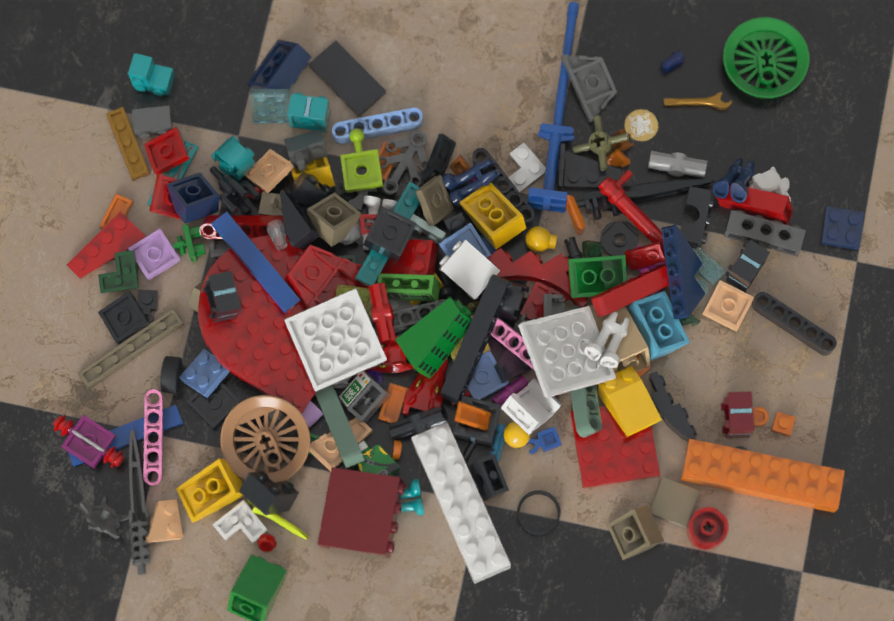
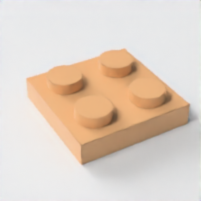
M269 149L244 176L257 187L269 193L288 175L294 166L291 162Z
M720 280L702 315L737 332L754 297Z

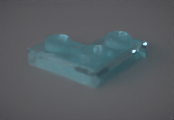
M697 246L694 252L702 262V266L694 277L699 274L713 287L726 271Z

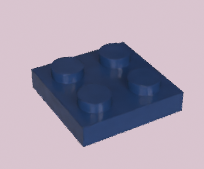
M826 206L821 244L859 250L864 212Z

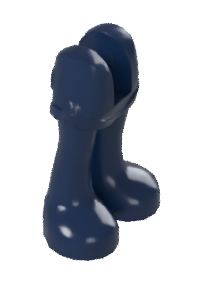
M737 159L730 166L729 172L714 183L712 188L714 195L724 199L730 192L735 202H744L748 197V189L745 184L755 175V163L748 161L746 167H743V159Z
M492 159L478 161L472 168L462 174L453 175L446 173L442 176L445 186L449 190H454L450 193V197L457 207L461 206L460 201L480 187L488 186L490 182L500 175L498 170L483 174L482 171L494 165ZM477 176V180L463 188L457 189L471 178Z

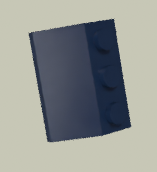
M277 40L247 84L268 98L281 101L287 96L288 90L298 80V76L308 66V62L312 57L298 43Z

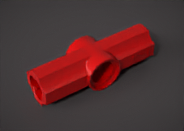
M372 284L368 286L372 303L371 315L374 324H376L379 343H390L396 340L393 325L394 312L391 303H389L386 284Z

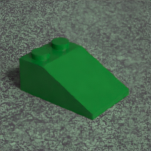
M625 255L568 259L571 298L595 296L627 281Z

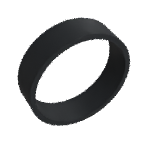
M531 491L518 504V521L522 528L531 534L543 535L549 533L559 522L560 505L557 499L546 491ZM532 495H545L557 507V520L553 526L546 530H532L520 518L519 510L521 504Z

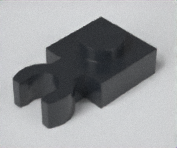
M138 290L137 302L145 316L150 317L149 322L151 323L154 321L151 311H157L158 291Z

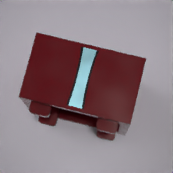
M752 391L728 392L726 397H724V403H721V410L725 414V426L722 427V433L726 434V438H750L754 431Z

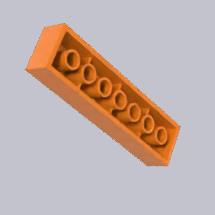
M689 439L680 481L835 513L839 508L845 471Z

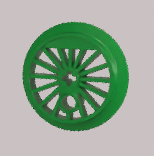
M761 17L742 23L730 34L724 47L723 62L729 78L740 90L754 97L777 98L792 92L803 81L809 67V50L804 38L793 26L779 19ZM765 42H769L767 49L765 46ZM773 42H779L771 51ZM784 43H786L789 46L788 48L776 53ZM738 46H741L748 53L736 49ZM790 52L794 54V57H782ZM734 56L744 58L747 60L734 61ZM783 63H796V67L794 68ZM748 66L738 72L736 70V67ZM781 70L792 73L793 76L790 78ZM753 71L746 80L742 79V75ZM758 73L756 85H750L749 82ZM768 75L771 77V80H765L763 76ZM777 76H779L786 83L781 85Z

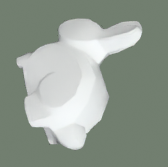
M775 167L762 174H756L749 181V188L789 196L787 193L789 180L787 178L781 179Z

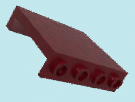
M332 467L317 545L322 548L329 549L331 547L390 558V554L395 549L393 538L394 534H397L398 531L397 515L402 510L400 499L401 495L405 493L404 480L395 476Z

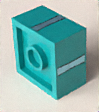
M301 92L291 93L287 113L290 127L310 131L320 129L321 132L327 133L331 114L329 99H326L325 96H305Z

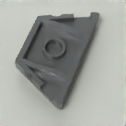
M562 55V62L590 123L617 93V90L602 57Z

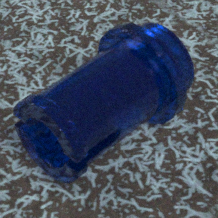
M679 50L673 51V55L660 63L666 73L679 63H683L685 57Z

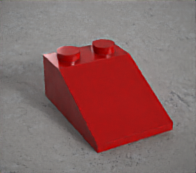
M408 240L399 260L396 262L388 258L380 274L434 275L439 249L433 240Z

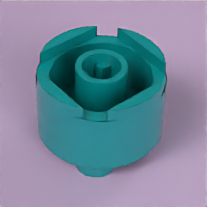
M235 136L228 138L212 153L214 162L218 160L220 163L218 166L220 170L226 175L230 174L237 178V181L255 165L252 158L254 156L252 150L248 147L244 148Z

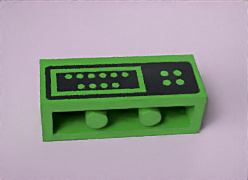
M379 274L378 283L386 284L389 300L438 301L440 282L434 275Z

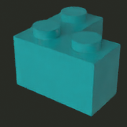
M134 53L128 72L133 87L138 91L145 92V90H148L158 96H163V94L169 96L175 78L173 69L156 65L152 57Z

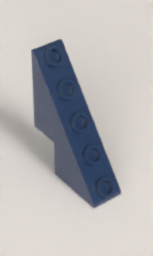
M675 224L662 227L661 230L673 318L676 320L689 317L706 293L694 277L702 266V262Z

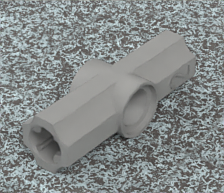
M651 151L648 168L668 171L669 174L674 176L690 175L704 178L707 161L688 158L687 155L682 153L666 154Z

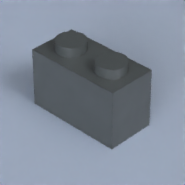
M170 106L132 110L133 130L136 137L149 138L151 135L160 136L173 129Z

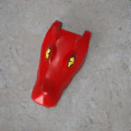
M395 340L390 343L380 344L387 361L367 369V371L393 374L414 368L410 362H406V355Z
M448 358L432 378L429 379L420 372L417 374L407 389L402 415L408 416L410 407L427 411L443 405L444 398L440 397V393L445 383Z

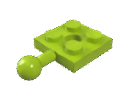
M358 128L351 130L349 138L354 143L355 153L340 155L346 193L384 187L378 149L363 151V131ZM365 167L367 172L364 175L357 174L358 168Z

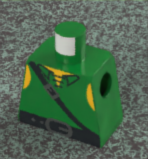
M366 440L358 444L364 458L363 462L357 464L360 472L393 476L400 471L399 465L379 444L373 448H370Z

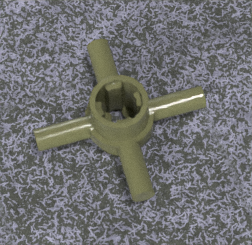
M595 116V132L590 136L589 142L573 146L574 153L592 150L595 154L599 155L600 170L605 171L608 170L606 156L612 153L613 144L628 141L629 137L627 133L610 137L607 133L603 132L601 116Z

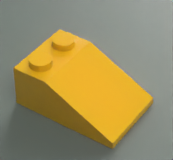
M491 182L488 186L484 185L459 202L485 239L495 249H498L526 229L523 215Z
M632 366L615 373V379L598 384L599 397L627 437L661 421V417L642 379Z
M218 459L177 487L176 491L192 523H195L243 497L239 492L243 481L241 477L233 472L225 459Z

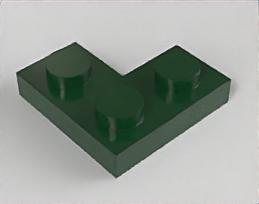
M135 250L114 253L117 272L98 274L101 293L140 288Z

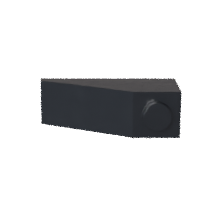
M282 189L280 191L284 229L289 237L288 242L294 248L298 247L305 250L320 234L296 199Z

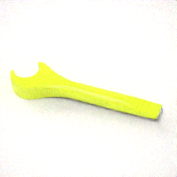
M250 501L246 502L254 507L252 512L265 516ZM278 514L265 516L295 535L304 539L309 537L300 528Z

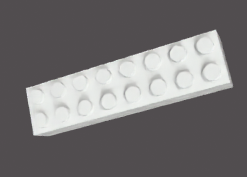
M443 423L411 437L412 444L474 584L509 569L511 564L448 423Z

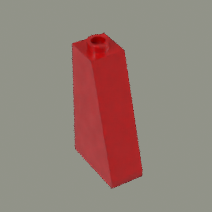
M747 187L748 197L742 203L735 202L730 192L724 199L716 197L722 207L734 211L742 210L751 216L760 215L770 221L779 220L788 226L794 211L789 196Z

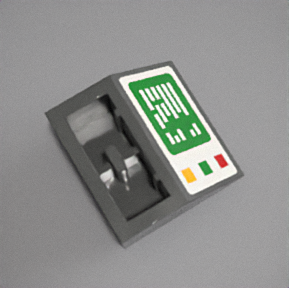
M364 370L354 377L338 398L357 419L367 423L391 393Z

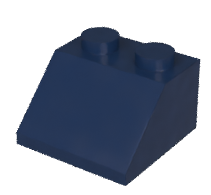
M201 172L167 184L175 211L185 224L218 212L219 194Z

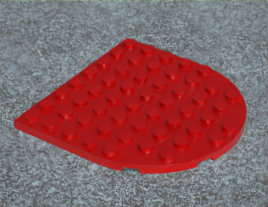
M262 236L252 238L250 240L297 295L300 302L284 313L230 248L216 260L202 284L198 302L200 330L207 347L210 348L217 361L228 371L262 393L288 401L302 414L316 392L284 320L308 310L286 276L305 250L298 247L294 248L288 242L289 237ZM339 270L317 297L320 302L324 303L356 289L366 312L372 304L368 286L357 280L352 281ZM232 271L241 310L235 319L214 323L213 319L209 318V315L212 313L207 294L202 291V288H204L205 281H207L209 275Z

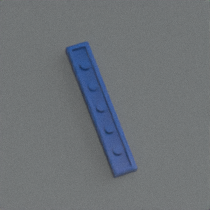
M225 212L212 222L213 228L284 313L300 302L297 295L228 212Z
M176 405L163 410V432L183 424ZM157 413L149 416L150 423L158 422L159 415ZM144 417L110 430L117 437L109 448L115 446L116 450L128 446L131 429L135 433L136 442L143 440ZM151 433L149 437L156 435L157 433ZM68 452L73 466L84 463Z

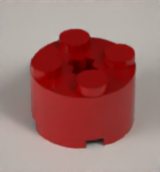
M703 507L697 510L687 524V536L692 545L703 550H711L718 547L728 533L729 525L727 518L713 507ZM705 525H708V528H712L710 532L703 529Z

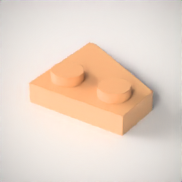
M177 499L158 501L155 504L154 516L151 518L149 525L151 526L150 531L145 539L146 543L182 539L183 532Z

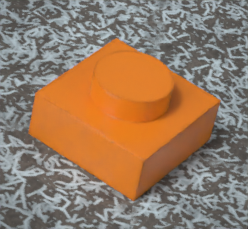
M777 411L771 431L790 437L796 417Z

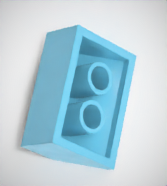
M665 291L635 301L627 308L648 346L650 361L664 357L690 343L679 319L675 320L673 318L672 304Z

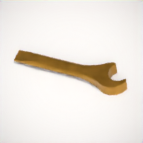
M722 92L706 98H664V106L706 105L718 110H727L732 100L728 103L722 102L720 98Z

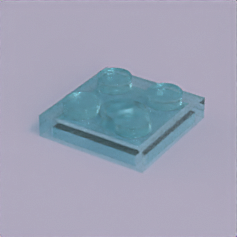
M251 89L253 123H289L287 116L289 89Z

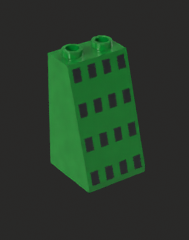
M449 297L399 336L396 342L413 368L430 379L466 334L472 321L470 316L473 314L459 300L455 301Z

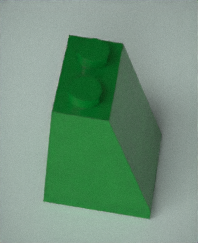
M251 554L230 591L227 611L249 621H266L283 586L287 570L283 569L280 565H274L262 557H256Z

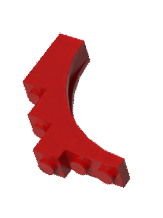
M502 248L487 258L500 270L497 276L509 281H538L568 296L575 306L580 308L587 307V297L571 298L568 257H563L561 253L544 265H541L542 260L537 254L534 255L532 251H529L513 263L510 254L507 251L504 252Z

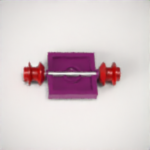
M66 415L58 416L54 421L55 432L61 430V436L69 434L61 447L95 469L102 457L104 463L111 462V468L118 467L124 459L122 456L123 451L117 453L115 452V446L109 448L117 436L87 416L83 415L75 427H73L74 420L67 421Z

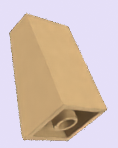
M592 304L589 307L600 333L603 328L602 323L610 314L597 317ZM624 306L616 310L615 312L618 313L615 322L620 325L626 317L629 319V325L627 329L628 334L623 337L616 351V354L620 357V362L616 368H613L614 372L617 373L630 366L636 372L651 367L648 346L627 308ZM611 334L604 345L605 349H607L613 337Z

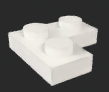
M525 143L509 153L511 159L520 169L508 178L520 193L545 175L546 167Z
M244 500L213 524L225 541L240 529H242L252 543L256 542L260 535L268 532Z

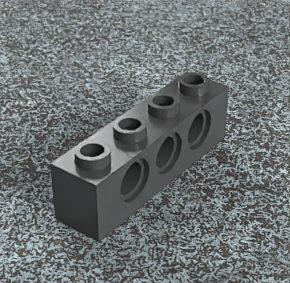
M732 210L724 237L746 243L752 240L763 248L798 257L806 230H803L798 225L788 226L779 220L770 221L760 215L751 216L742 210ZM742 224H749L751 229L745 230ZM761 229H767L770 234H762ZM779 234H786L788 239L782 240Z

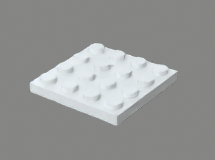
M356 289L284 320L315 392L387 361Z
M589 306L523 322L518 325L545 398L616 378L613 368L600 364V360L606 351L605 346L597 361L591 360L584 352L586 345L591 342L595 343L600 334Z

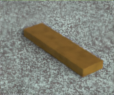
M121 107L106 113L132 181L150 175L124 108Z

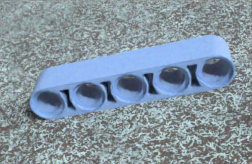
M409 108L338 122L332 127L333 139L338 144L351 143L349 134L351 130L357 127L364 128L363 140L417 130L423 124V114L418 108ZM417 116L419 120L411 121L410 118ZM393 120H399L401 123L398 125H393L391 122ZM376 123L382 124V127L376 129L373 127V125ZM340 130H343V131L346 132V133H345L344 135H342V136H338V135L336 134V133H337L338 131H340Z

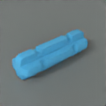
M498 424L497 434H495L492 445L493 451L490 453V455L495 454L498 462L500 461V452H502L505 441L503 433L506 425Z

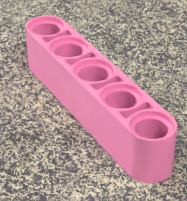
M498 318L491 335L534 369L531 359H527L528 351L522 335L501 318ZM501 327H504V328H505L504 334H502L501 336H499V334H498L499 329H500ZM518 338V346L513 347V341Z
M152 389L145 394L144 480L147 484L156 486L161 483L163 478V396L158 390ZM158 394L159 401L156 404H151L149 402L150 395ZM152 413L159 415L157 423L149 422V416ZM154 432L157 433L159 440L156 443H150L149 435ZM151 452H157L159 455L158 460L154 463L148 460V455ZM155 471L158 473L159 477L156 482L148 480L150 472Z

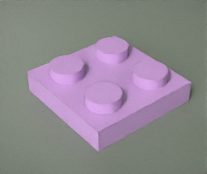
M161 229L128 248L129 251L135 250L136 262L148 281L181 261Z

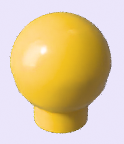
M535 226L527 232L525 241L530 250L543 252L547 249H555L557 235L550 234L546 228Z
M513 421L505 427L503 436L508 445L520 448L529 442L531 434L529 435Z

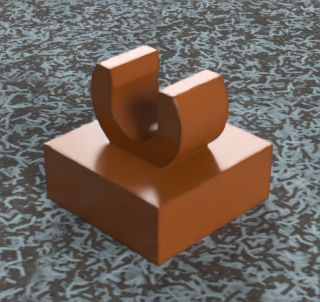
M618 130L612 136L624 134L626 130ZM629 140L613 144V151L618 148L623 153L634 146V143H630Z

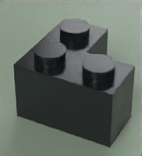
M263 471L249 473L239 490L265 516L289 511L299 494L292 483L288 481L274 483Z

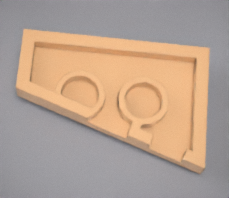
M355 418L349 421L358 444L372 433V429L359 419ZM331 432L320 436L319 439L310 443L309 452L330 472L332 467L337 468L343 462Z

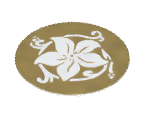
M635 110L627 116L625 130L626 133L631 134L632 139L647 141L657 133L658 121L647 110Z

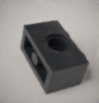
M495 454L478 459L470 464L483 501L498 497L509 491Z

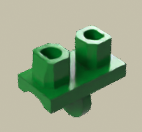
M188 224L182 225L186 241H183L182 236H177L178 242L173 244L174 250H180L181 255H185V249L188 248L191 262H196L197 257L206 254L203 243L193 245L192 241L202 238L200 227H189Z

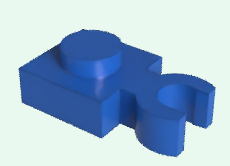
M555 426L536 433L538 439L530 438L526 444L531 443L535 446L534 449L529 450V454H535L539 448H542L544 453L562 446Z

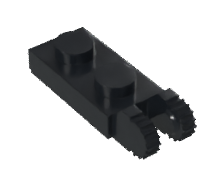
M443 133L438 135L427 163V168L423 171L421 180L425 183L434 176L441 175L442 177L445 174L456 146V142Z

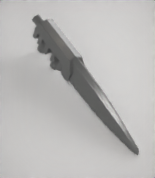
M131 429L129 440L131 502L129 525L132 565L138 566V575H145V565L150 564L149 543L145 541L146 536H148V509H145L143 478L135 433Z

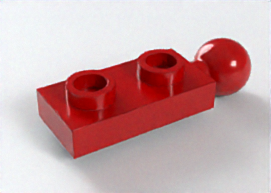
M661 241L627 250L624 253L626 267L629 265L631 271L666 261Z

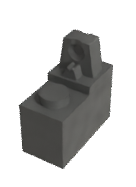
M320 129L284 139L290 162L294 168L298 167L299 171L306 169L305 165L309 164L310 161L328 156Z

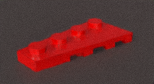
M120 211L67 264V267L81 279L105 263L115 259L114 253L128 251L129 247L146 236Z

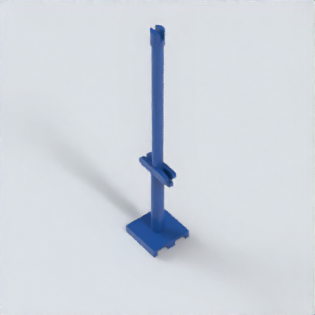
M569 2L562 55L572 56L579 8L577 2ZM562 60L553 124L543 123L540 125V131H538L539 137L549 141L543 189L529 187L528 203L532 209L565 213L567 192L554 191L560 144L561 142L573 141L574 129L562 126L569 78Z

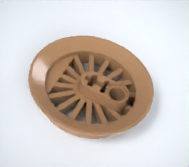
M260 395L242 401L230 411L222 426L220 442L224 459L239 477L245 480L249 473L263 471L257 469L263 457L265 462V471L263 472L275 483L288 480L303 466L309 453L310 433L304 417L295 406L279 397ZM276 410L269 426V413ZM281 410L287 416L274 428ZM264 415V425L260 417ZM291 418L295 426H292L277 433V431ZM253 419H256L258 426L252 421ZM247 422L255 431L243 427L241 424ZM236 429L254 437H235ZM297 429L299 437H278ZM264 437H270L271 440L268 442H263L262 439ZM235 441H254V443L237 449ZM279 441H299L298 449ZM256 446L243 460L239 453ZM281 448L296 453L293 460H291L281 450ZM260 450L254 466L252 467L246 462ZM270 453L278 455V462L271 461ZM285 460L288 465L282 468L280 463ZM270 467H276L277 470L270 471Z

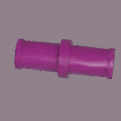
M521 375L510 385L504 386V389L491 398L493 403L503 405L510 395L519 393L529 383Z

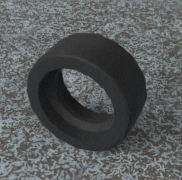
M166 356L164 358L160 379V387L163 393L177 394L179 392L181 384L179 377L182 374L181 357Z

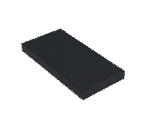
M334 41L309 63V67L358 117L387 93L337 41Z

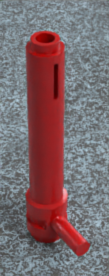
M627 170L617 181L609 176L606 177L598 185L599 192L602 195H606L608 197L607 200L611 204H615L651 243L661 241L663 245L662 231L625 194L626 191L622 188L633 175L632 172Z

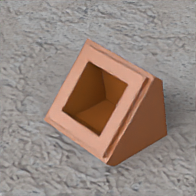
M461 155L449 166L455 175L462 174L471 168Z

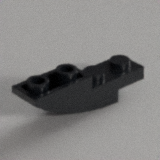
M657 371L650 373L648 379L655 392L650 394V397L663 422L686 442L689 439L695 440L697 433L694 426L689 425L687 420L689 415L686 408H682L680 403L672 406L674 401L671 394L667 393L664 388L666 383L663 376H659Z

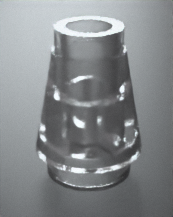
M281 220L269 222L267 233L276 249H285L287 247L284 224Z

